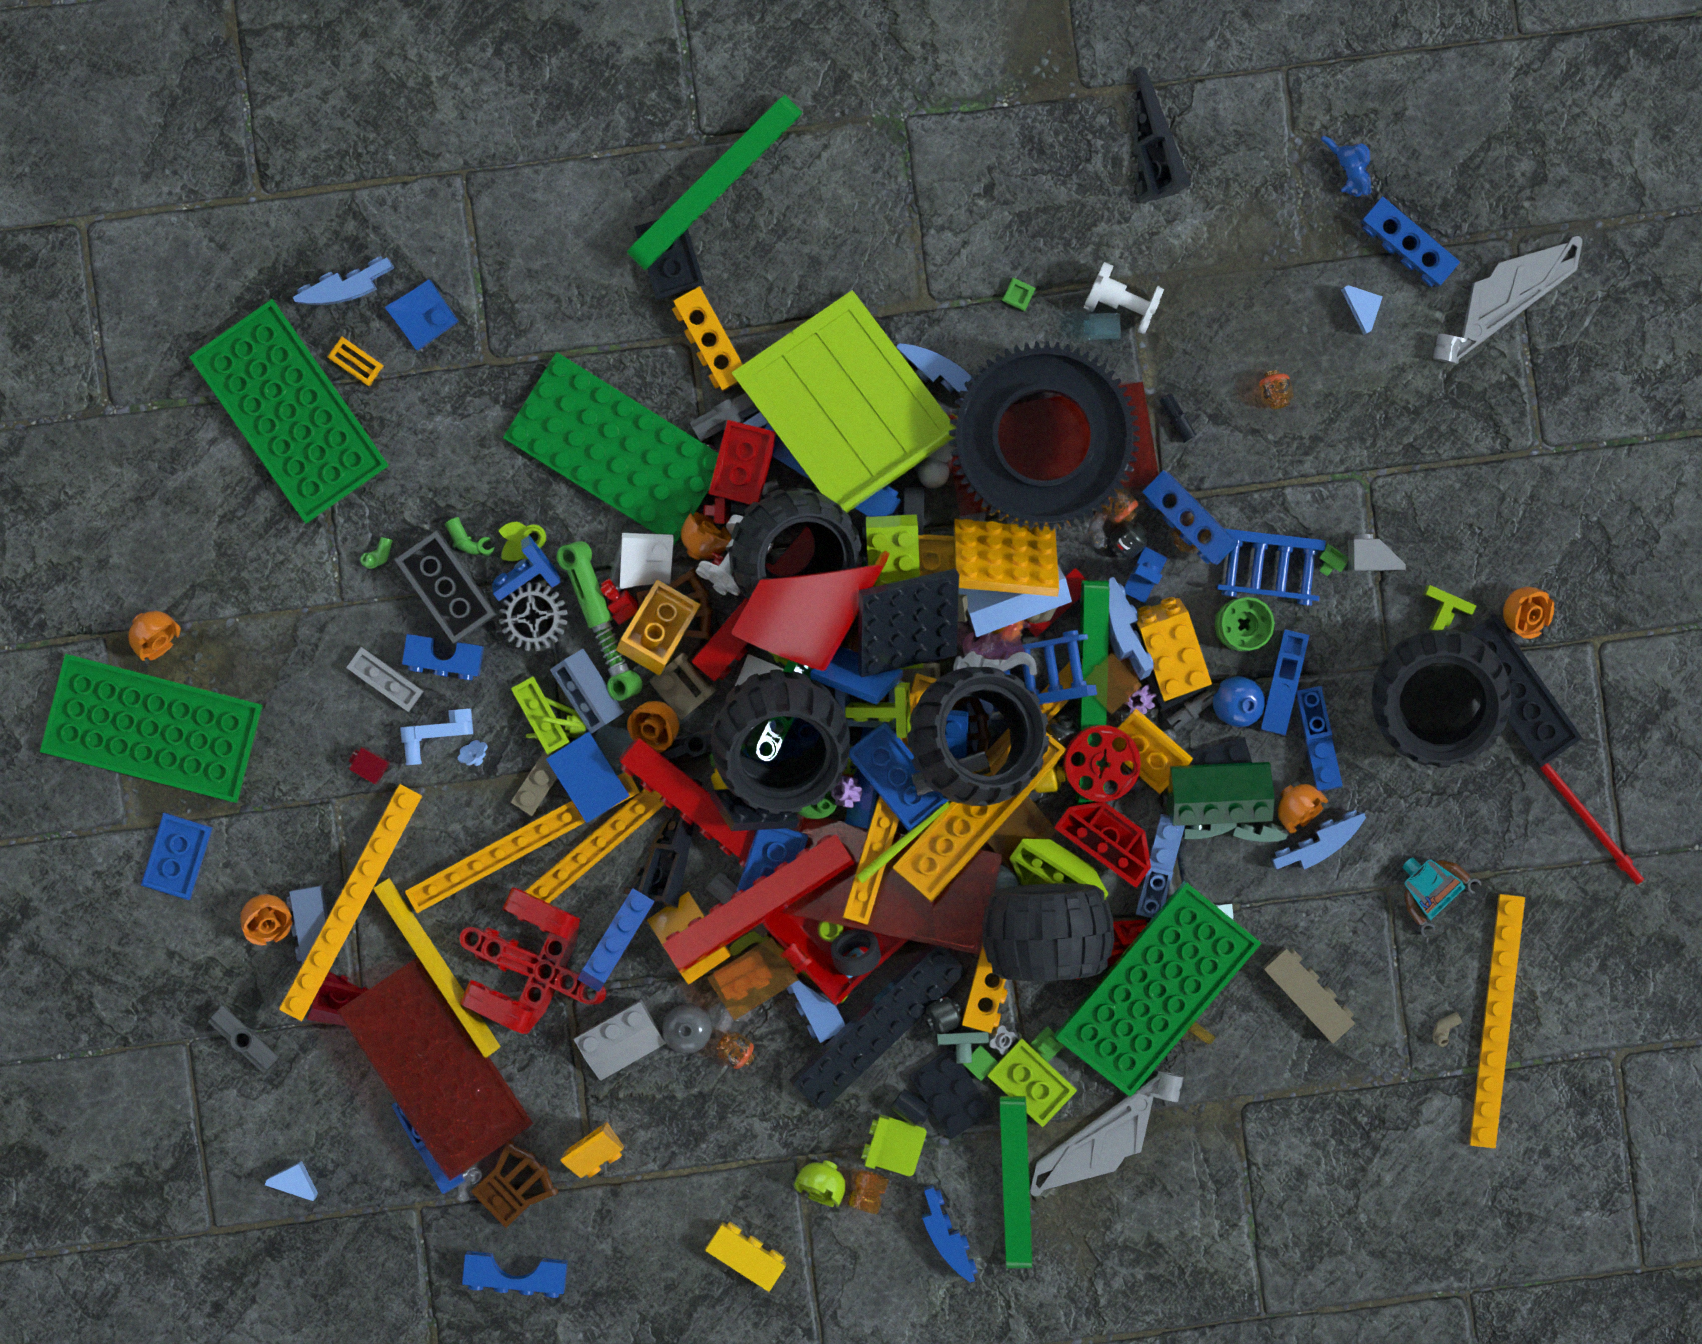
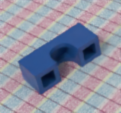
M407 634L402 664L408 665L409 671L423 673V668L433 669L434 675L448 677V672L458 673L459 679L472 681L473 676H480L484 646L457 642L453 657L448 660H441L433 651L434 638Z

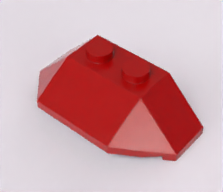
M1106 802L1068 807L1054 826L1056 830L1136 888L1151 868L1145 831Z

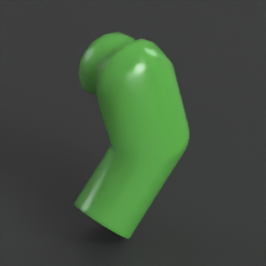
M380 537L377 550L364 553L360 558L361 564L368 569L384 564L388 559L393 540Z

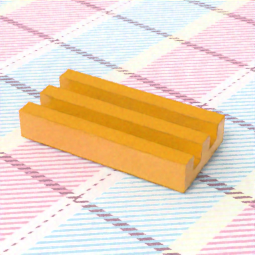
M344 337L339 339L328 355L329 359L369 387L384 367V365ZM343 344L348 346L375 365V369L372 370L343 350L341 346ZM339 352L370 374L368 379L335 356L336 353Z

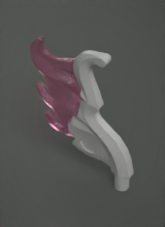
M1022 620L1006 626L999 634L994 635L992 632L981 635L980 639L975 643L972 641L974 633H970L963 642L965 658L962 659L961 656H957L953 670L966 667H993L1004 672L1017 665L1025 664L1029 667L1030 674L1035 676L1037 674L1036 662L1030 654L1025 652L1020 640L1023 628H1030L1031 625Z

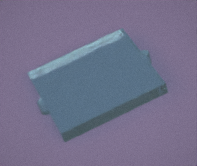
M604 725L597 730L595 741L613 770L624 772L620 768L622 763L619 761V758L633 740L628 730Z

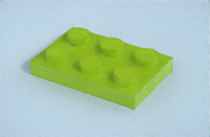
M1022 1038L987 1074L1008 1096H1026L1027 1113L1042 1127L1077 1091L1072 1084Z

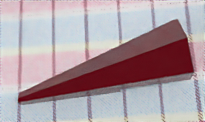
M330 971L327 973L311 1003L307 1020L427 1039H435L438 1031L437 1026L430 1027L419 1021V1016L413 1013L409 1015L399 1010L398 1005L366 987L359 988L350 983L348 977L343 974L339 977Z

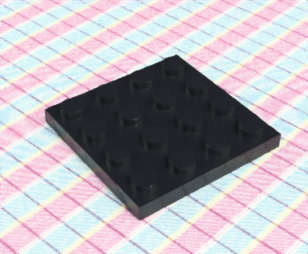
M956 568L859 590L858 673L861 677L957 655L959 573Z

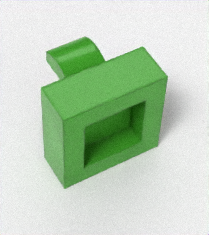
M1327 543L1325 551H1322L1320 555L1324 562L1319 571L1327 577L1333 568L1341 572L1347 564L1348 557Z
M1048 1026L1029 1043L1047 1062L1065 1046L1054 1037L1055 1033Z

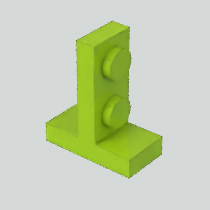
M1426 585L1422 594L1440 602V606L1429 628L1431 630H1444L1445 626L1449 627L1455 615L1452 613L1453 608L1467 615H1473L1476 605L1431 585Z
M898 683L895 687V702H878L877 705L871 702H850L845 707V717L853 718V721L856 722L868 721V718H878V721L889 722L896 718L897 738H907V734L911 730L909 722L911 717L910 683Z

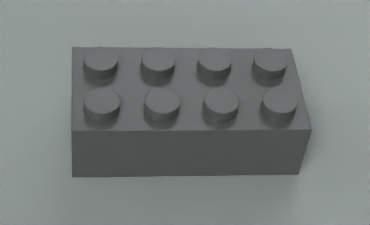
M435 531L395 559L452 643L459 642L497 615L439 531Z

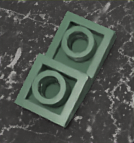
M1270 822L1267 827L1261 825L1258 834L1254 833L1255 827L1244 823L1240 827L1236 826L1231 832L1232 836L1258 842H1273L1287 838V834L1282 833L1283 827Z
M1237 823L1209 824L1208 829H1204V824L1189 825V828H1184L1182 838L1203 839L1217 836L1234 829Z

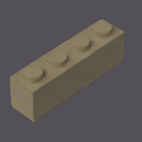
M1283 947L1262 968L1324 1036L1334 1044L1355 1024L1351 1019L1354 1014L1345 1004L1340 1007L1334 1001L1337 996L1327 985L1324 988L1321 987L1317 982L1320 977L1311 967L1305 969L1299 963L1302 958L1293 948L1288 951Z

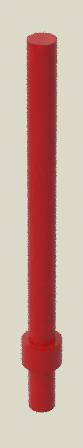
M1549 763L1540 767L1541 771L1614 857L1618 868L1621 871H1625L1636 885L1640 884L1644 878L1633 866V860L1628 854H1623Z

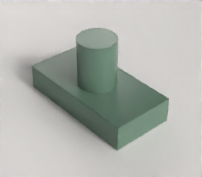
M988 1032L937 1034L938 1046L956 1045L958 1064L972 1063L971 1044L989 1043Z

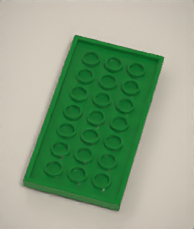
M274 299L262 305L189 356L305 524L315 519L390 466Z
M558 352L552 358L503 437L655 534L673 535V545H676L680 539L682 526L689 514L691 513L694 516L707 496L719 455L718 452Z
M65 654L40 752L238 803L263 704Z
M1184 880L1057 1030L1054 1037L1131 1097L1256 951L1261 942Z

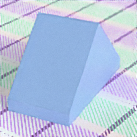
M1348 285L1341 289L1363 335L1372 330L1382 296Z
M302 1161L269 1177L265 1183L266 1186L314 1201L318 1194Z

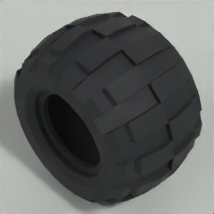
M792 488L787 492L776 490L764 495L765 499L758 503L753 502L744 510L745 516L740 523L736 522L731 534L733 546H730L729 549L730 567L734 571L733 577L736 585L748 600L760 579L818 574L858 568L862 565V557L859 555L860 547L862 546L858 531L853 526L850 516L836 502L824 494L815 493L810 489ZM798 522L804 523L813 534L815 545L813 556L808 565L798 573L787 576L770 572L765 567V557L774 537L789 525Z
M1077 883L1033 884L998 889L988 896L989 905L985 907L982 921L983 947L987 961L992 964V972L998 977L1017 981L1067 980L1100 974L1108 967L1107 959L1111 957L1114 942L1113 917L1108 901L1104 900V892L1099 887Z

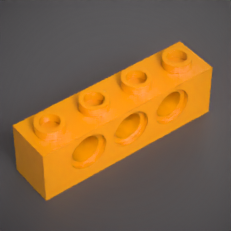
M699 286L674 300L676 307L672 308L678 321L684 320L688 329L684 332L690 343L696 342L700 351L696 354L703 367L707 364L710 367L712 374L708 376L715 389L721 387L722 391H725L738 384L732 372L743 364L701 287ZM695 311L704 314V321L699 325H694L690 322V316ZM708 333L715 335L717 339L712 347H706L702 344L703 336ZM718 356L728 358L729 364L725 369H717L714 366V361Z
M982 944L961 1024L992 1033L993 1027L997 1028L999 1025L1001 1013H997L999 1003L1004 1004L1008 989L1004 988L1006 979L1000 977L998 984L995 986H988L985 983V977L993 972L992 964L987 961ZM985 997L990 998L993 1003L992 1007L987 1011H983L978 1007L980 999Z

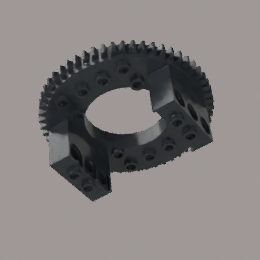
M1035 341L1034 348L1032 349L1028 343H1025L1024 350L1022 351L1018 345H1015L1013 354L1008 349H1005L1004 358L997 353L995 354V363L987 359V369L979 366L978 371L980 375L971 374L974 383L965 382L964 386L968 391L960 390L959 395L964 400H956L955 405L960 409L952 410V415L958 419L950 420V425L956 428L949 431V436L956 438L949 441V446L956 447V449L950 452V455L958 457L953 462V467H961L956 474L957 476H965L961 484L962 486L970 485L967 490L968 494L976 493L973 501L983 500L981 508L984 510L990 506L989 515L991 516L996 512L1000 513L999 521L1008 517V525L1010 526L1016 520L1018 521V528L1021 529L1024 523H1027L1030 531L1038 526L1039 532L1043 531L1044 525H1048L1049 530L1053 531L1055 524H1058L1060 530H1063L1065 522L1072 528L1074 527L1075 519L1083 524L1084 515L1093 519V510L1099 514L1102 513V504L1107 507L1111 504L1108 497L1117 499L1118 495L1115 489L1123 491L1124 486L1120 481H1129L1130 478L1125 472L1132 473L1134 470L1128 463H1136L1137 458L1131 455V453L1139 451V447L1133 445V443L1140 441V437L1133 435L1140 430V427L1132 425L1138 421V416L1130 415L1135 411L1136 407L1127 406L1132 401V397L1123 396L1127 391V387H1118L1121 379H1112L1115 371L1112 370L1106 373L1107 364L1104 363L1098 366L1099 358L1097 356L1090 361V352L1087 351L1081 356L1079 347L1074 352H1070V344L1061 349L1059 342H1056L1054 348H1051L1049 341H1046L1044 348L1040 347L1038 341ZM1042 392L1054 393L1067 398L1081 410L1088 423L1090 445L1084 460L1074 471L1059 479L1039 481L1027 478L1016 472L1007 463L1000 450L998 429L1002 417L1012 404L1024 396L1034 393L1037 395L1042 394Z

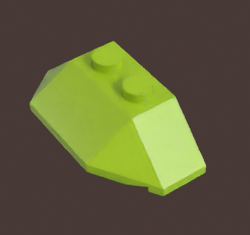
M1022 839L1009 858L1022 885L1051 883L1090 884L1103 890L1104 900L1108 896V892L1094 867L1051 839Z

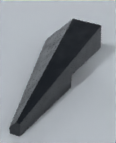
M1138 66L1133 70V75L1136 76L1137 91L1133 92V99L1137 101V115H1134V155L1138 156V172H1135V180L1138 181L1139 195L1135 196L1136 203L1141 204L1175 195L1189 187L1191 183L1146 67Z
M693 779L702 787L703 782L697 779ZM678 808L671 818H666L648 849L650 855L643 867L638 866L635 871L637 877L631 887L626 886L624 894L629 895L631 890L635 889L652 899L654 904L678 908L695 822L689 824L679 815L682 811Z

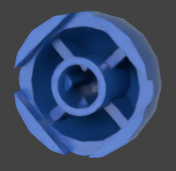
M1233 676L1222 681L1217 694L1214 693L1213 709L1217 717L1224 723L1234 727H1246L1257 722L1265 708V696L1262 689L1253 680L1242 676Z

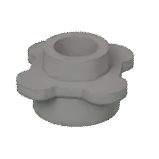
M999 1025L989 1035V1046L998 1049L1000 1054L1005 1055L1008 1052V1047L1015 1040V1033L1008 1032L1005 1026Z

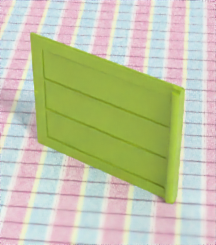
M853 290L732 372L734 378L820 493L840 505L846 513L955 438L949 436V431L956 429L950 425V418Z

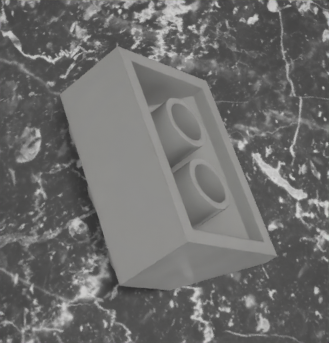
M642 999L574 1038L586 1062L600 1081L666 1044Z

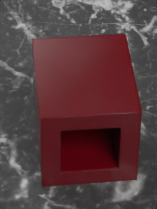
M361 747L360 751L355 749L348 761L352 764L349 770L375 785L379 783L390 764V761L366 747Z

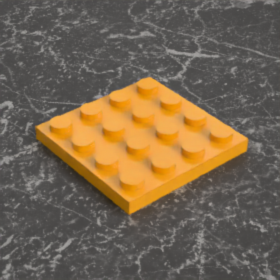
M955 519L953 527L955 568L959 573V588L1058 597L1059 576L1055 528L1053 531H1050L1049 527L1044 526L1043 531L1039 532L1038 527H1034L1030 531L1026 525H1023L1020 529L1018 524L1010 526L995 521L982 522L971 519Z

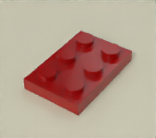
M727 420L708 494L750 505L753 502H760L777 438L776 432Z

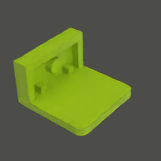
M879 1114L878 1120L873 1119L869 1134L873 1135L870 1145L865 1144L861 1158L865 1159V1166L873 1169L877 1166L906 1176H912L926 1137V1129L918 1125L914 1127L908 1122Z

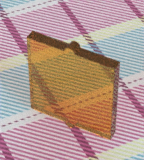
M1113 653L1099 665H1095L1094 670L1083 679L1087 685H1096L1097 695L1094 696L1111 714L1124 702H1129V698L1142 686Z

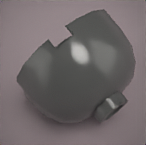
M692 1003L679 1004L671 1008L665 1015L662 1024V1035L666 1044L675 1052L683 1054L695 1053L703 1049L709 1042L712 1033L709 1015L699 1005Z

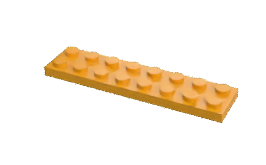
M1046 732V736H1049L1048 751L1043 756V765L1036 777L1032 779L1025 789L1014 797L993 805L970 806L951 802L950 806L938 816L893 866V869L932 902L1065 755L1067 749ZM1010 738L988 761L991 772L983 776H994L1006 763L1011 748Z

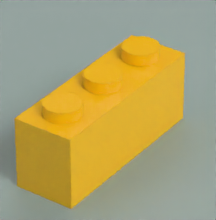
M722 1222L706 1246L705 1251L770 1292L786 1267V1262L783 1261L784 1256L773 1249L770 1252L761 1247L763 1243L751 1235L747 1238L740 1233L742 1229L734 1223L729 1222L726 1224Z

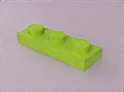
M534 677L511 688L547 756L570 744L559 724L542 721L544 716L556 718Z

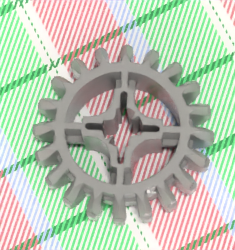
M527 583V591L525 592L520 586L517 588L519 595L516 596L513 592L509 594L513 599L511 602L505 599L502 601L504 605L509 606L508 610H499V613L507 614V619H500L499 623L508 624V627L502 629L503 633L512 632L508 637V641L511 642L518 638L516 643L518 648L521 647L523 642H526L525 650L530 651L531 643L535 644L536 651L541 649L540 642H543L544 646L549 648L550 643L547 639L551 638L552 641L557 642L558 638L554 633L564 634V630L558 628L559 624L567 625L568 622L567 620H560V615L568 614L567 610L559 611L558 608L563 606L565 602L563 600L557 603L554 601L559 596V593L555 592L552 596H549L548 594L551 591L549 586L545 588L544 592H541V583L536 584L535 590H532L531 583ZM534 595L547 600L553 610H539ZM527 597L526 611L521 615L513 616L515 606L520 600ZM532 608L536 610L535 613L539 612L540 615L546 614V616L536 619L535 627L534 624H531L532 620H521L522 617H527V615L531 614ZM554 618L551 629L540 637L541 622L545 619ZM524 622L528 624L532 632V638L522 635L516 629L514 623Z

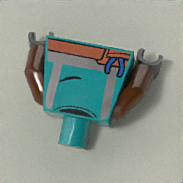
M1412 857L1402 867L1411 876L1404 883L1407 887L1404 892L1406 908L1415 923L1419 925V931L1424 937H1427L1424 933V928L1431 926L1436 931L1431 920L1462 890L1465 889L1467 892L1475 894L1470 888L1471 883L1475 882L1481 886L1480 880L1471 878L1457 863L1437 860L1434 862L1429 859L1421 866Z

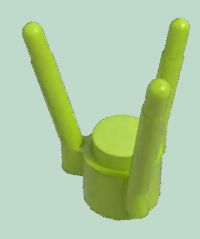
M546 698L549 705L573 716L567 715V720L544 716L542 721L565 725V730L570 732L564 733L570 738L577 739L578 735L583 736L585 734L586 725L576 710ZM535 733L526 734V738H538Z

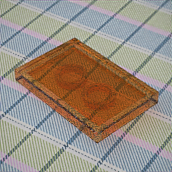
M772 936L707 977L734 1021L799 980L786 958L782 959L780 957L782 952Z

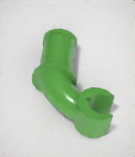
M459 517L453 518L444 524L454 542L453 548L457 547L466 553L481 554L482 556H490L494 552L495 547L490 550H485L482 547L484 543L490 541L488 537L480 539L479 542L471 541L472 538L467 536Z

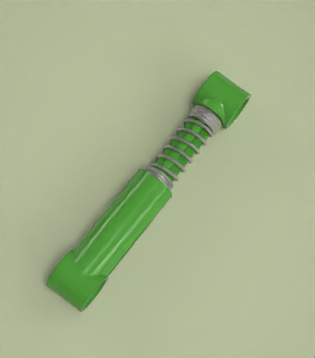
M573 542L559 548L557 561L563 569L567 570L589 629L592 628L594 633H597L595 638L599 639L598 645L602 646L600 651L605 653L603 658L607 659L605 664L610 666L608 671L611 675L607 684L608 693L614 700H625L640 693L642 680L636 672L628 669L627 663L624 664L625 659L621 657L623 654L616 651L618 640H615L613 637L615 633H612L613 627H611L610 623L613 619L590 562L592 558L591 548L586 542Z

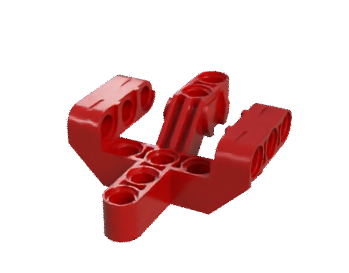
M511 888L502 910L517 916V919L521 921H526L540 927L539 929L544 932H549L540 954L518 946L519 941L514 938L507 940L499 936L500 931L487 927L484 930L468 927L460 934L459 939L462 947L475 953V958L496 964L498 969L506 972L508 968L529 977L519 1001L474 980H470L460 1001L461 1005L509 1029L522 1034H528L546 1012L555 990L584 1004L591 1005L600 1004L606 997V989L603 986L600 992L596 991V995L592 1000L589 999L587 992L590 987L578 980L580 973L566 967L577 944L580 918L520 889ZM473 933H477L478 942L473 946L470 939ZM560 942L562 952L556 955L554 947L556 943ZM498 943L500 953L494 956L492 948L494 944ZM547 965L552 969V974L549 978H546L544 975V969ZM572 976L574 984L572 988L568 989L565 982L567 977ZM537 988L541 991L539 1001H535L533 993Z

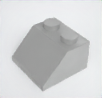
M1373 534L1354 535L1355 539L1348 540V571L1406 570V564L1380 539H1373Z

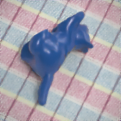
M1322 136V142L1338 157L1347 175L1346 185L1341 189V192H1347L1355 197H1359L1362 194H1371V179L1365 169L1370 162L1369 148L1362 143L1354 146L1338 147L1331 138Z

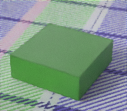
M1012 278L1002 301L1025 312L1036 288Z
M979 1045L972 1052V1063L963 1064L982 1081L998 1064V1061Z

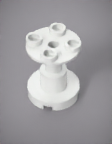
M1104 262L1083 308L1093 312L1098 301L1117 309L1118 305H1121L1143 315L1137 332L1145 334L1164 289L1157 286L1150 301L1125 291L1126 285L1109 278L1113 265Z
M733 515L727 522L726 528L730 534H732L736 522L740 523L743 516ZM733 539L726 546L728 554L719 566L707 561H701L696 569V573L714 583L713 588L722 595H726L727 592L734 595L741 593L732 576L734 571L730 567L729 549L730 546H733ZM770 543L766 554L769 553L774 543Z

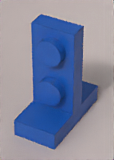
M530 535L521 540L522 551L528 559L520 560L513 570L507 574H500L492 584L493 595L498 601L539 573L552 588L560 583L559 571Z
M1144 547L1124 586L1125 593L1145 603L1153 586L1158 585L1163 576L1160 572L1167 557Z

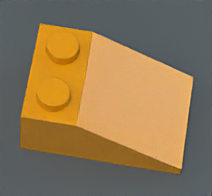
M656 580L622 636L616 651L660 676L701 604L663 582Z
M688 891L680 897L678 908L666 906L648 918L647 922L663 945L667 941L666 937L675 931L682 932L688 928V923L697 917L702 919L705 915ZM724 946L681 973V975L689 985L730 957L731 953Z
M606 1122L566 1149L560 1160L580 1178L585 1175L590 1178L601 1170L599 1167L606 1161L611 1164L622 1156L620 1151L623 1150L624 1146L608 1122Z

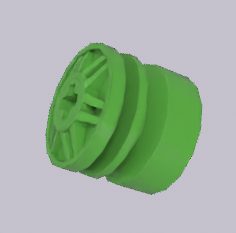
M1244 597L1230 600L1221 606L1216 614L1214 627L1216 636L1223 645L1231 650L1250 651L1262 647L1269 641L1273 634L1275 622L1271 610L1265 603L1256 598ZM1238 620H1246L1244 624L1246 629H1238L1240 625Z

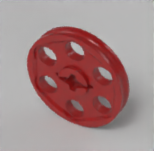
M1094 725L1080 731L1070 741L1064 755V772L1069 784L1081 796L1092 801L1108 802L1122 797L1134 786L1140 773L1141 759L1135 742L1122 730L1109 725ZM1091 733H1099L1101 736L1099 745L1090 746L1087 740L1088 736ZM1117 737H1122L1125 740V747L1121 751H1115L1112 747V742ZM1075 752H1081L1084 755V761L1079 766L1071 763V756ZM1105 756L1108 766H1103L1100 771L1096 761H1100ZM1125 761H1131L1133 764V771L1128 775H1124L1120 771V766ZM1090 776L1092 779L1091 787L1086 790L1079 787L1080 778ZM1108 780L1115 781L1117 785L1115 792L1112 794H1106L1103 789L1105 782Z

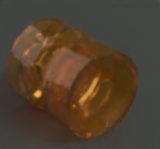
M858 1170L854 1181L857 1188L851 1190L847 1204L864 1212L878 1214L882 1204L880 1195L885 1194L889 1179L869 1171Z

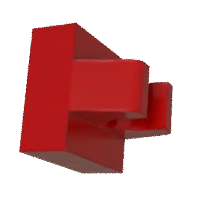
M715 498V505H704L703 515L714 516V523L727 524L731 518V500Z

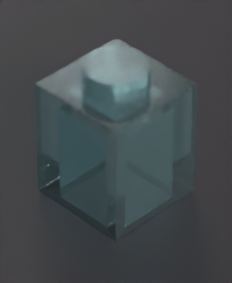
M1120 313L1089 314L1088 320H1084V335H1089V341L1120 340Z

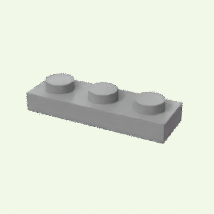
M363 647L359 649L346 667L408 712H410L424 692Z

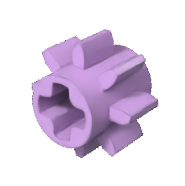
M1136 683L1133 685V690L1128 689L1125 691L1128 697L1123 703L1128 704L1131 708L1130 713L1138 709L1144 715L1147 713V708L1152 709L1155 707L1152 700L1157 695L1155 693L1152 694L1149 690V684L1141 688L1140 684Z
M841 776L840 781L831 791L832 797L836 799V805L852 808L853 802L860 801L862 788L857 784V778Z

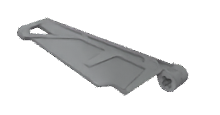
M1580 236L1572 237L1568 243L1500 262L1489 278L1473 283L1462 337L1438 334L1433 359L1458 364L1460 358L1574 273L1578 267L1582 238ZM1574 245L1576 247L1574 258L1561 262L1571 246Z
M1158 1071V1076L1139 1088L1131 1097L1128 1096L1038 1160L1030 1190L1031 1194L1039 1196L1043 1190L1114 1172L1125 1157L1140 1153L1153 1097L1178 1102L1184 1077ZM1052 1170L1039 1188L1036 1185L1037 1176Z

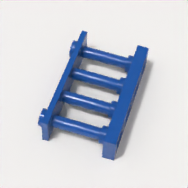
M1225 529L1239 544L1228 554L1225 585H1216V590H1222L1221 595L1236 597L1237 592L1292 598L1297 599V604L1312 606V601H1319V596L1311 595L1315 555H1318V551H1325L1326 540ZM1243 542L1253 543L1252 548H1255L1250 588L1235 586L1240 546L1242 547ZM1268 545L1278 546L1277 551H1280L1275 591L1260 589L1264 552ZM1293 548L1303 549V554H1305L1300 594L1285 592L1290 552H1293Z
M1078 630L1063 632L1062 638L1008 647V643L993 645L992 651L985 652V657L997 656V659L1008 660L1007 654L1025 652L1031 655L1030 650L1044 648L1050 687H1047L1048 692L1040 693L1039 689H1036L1035 677L1030 674L1029 667L1022 664L1026 689L1034 691L1040 700L1038 702L1039 705L1097 695L1096 685H1087L1086 681H1083L1077 641L1087 640L1088 635H1078ZM1067 643L1073 683H1071L1072 688L1063 689V685L1059 683L1054 646ZM1007 670V671H1004V673H1005V674H1010V671Z

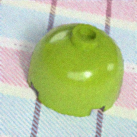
M824 1160L823 1163L814 1162L807 1164L801 1169L793 1184L798 1192L802 1193L804 1189L809 1194L808 1198L833 1207L834 1204L839 1207L845 1193V1180L842 1174L836 1170L837 1165L827 1160Z

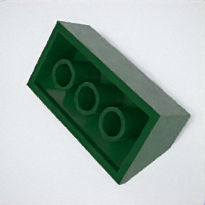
M1270 762L1170 766L1167 813L1173 826L1273 821L1275 799Z

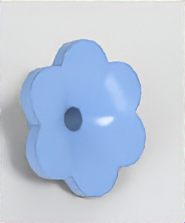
M474 740L469 745L463 746L460 749L458 761L466 763V765L474 764L478 766L482 764V758H484L485 751L488 748L487 744Z

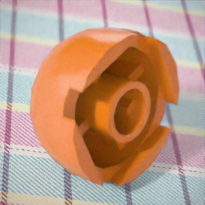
M696 512L694 516L690 513L681 529L683 545L688 549L686 552L696 560L700 558L714 559V556L711 554L712 552L722 555L732 539L731 534L725 527L719 530L713 525L714 519L699 512Z
M1528 586L1521 587L1512 592L1503 607V618L1507 627L1522 638L1532 639L1542 634L1540 630L1544 625L1549 626L1554 615V602L1549 598V594L1541 589Z
M160 611L141 613L132 621L128 635L129 644L142 661H145L144 658L146 657L151 661L162 656L174 645L170 641L174 635L177 638L179 637L181 628L166 613Z
M649 701L633 711L628 718L627 728L633 741L639 736L661 753L673 744L679 734V719L676 712L666 703Z
M1299 784L1293 787L1289 785L1280 793L1282 799L1277 807L1278 817L1283 826L1290 833H1294L1297 831L1294 827L1298 824L1304 827L1323 810L1321 803H1327L1328 799L1315 786Z
M270 894L251 898L243 907L240 916L241 928L246 939L256 945H267L266 942L272 940L276 943L283 939L292 927L291 914L287 905L280 898Z

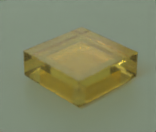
M1196 1021L1189 1028L1191 1032L1208 1045H1211L1216 1038Z

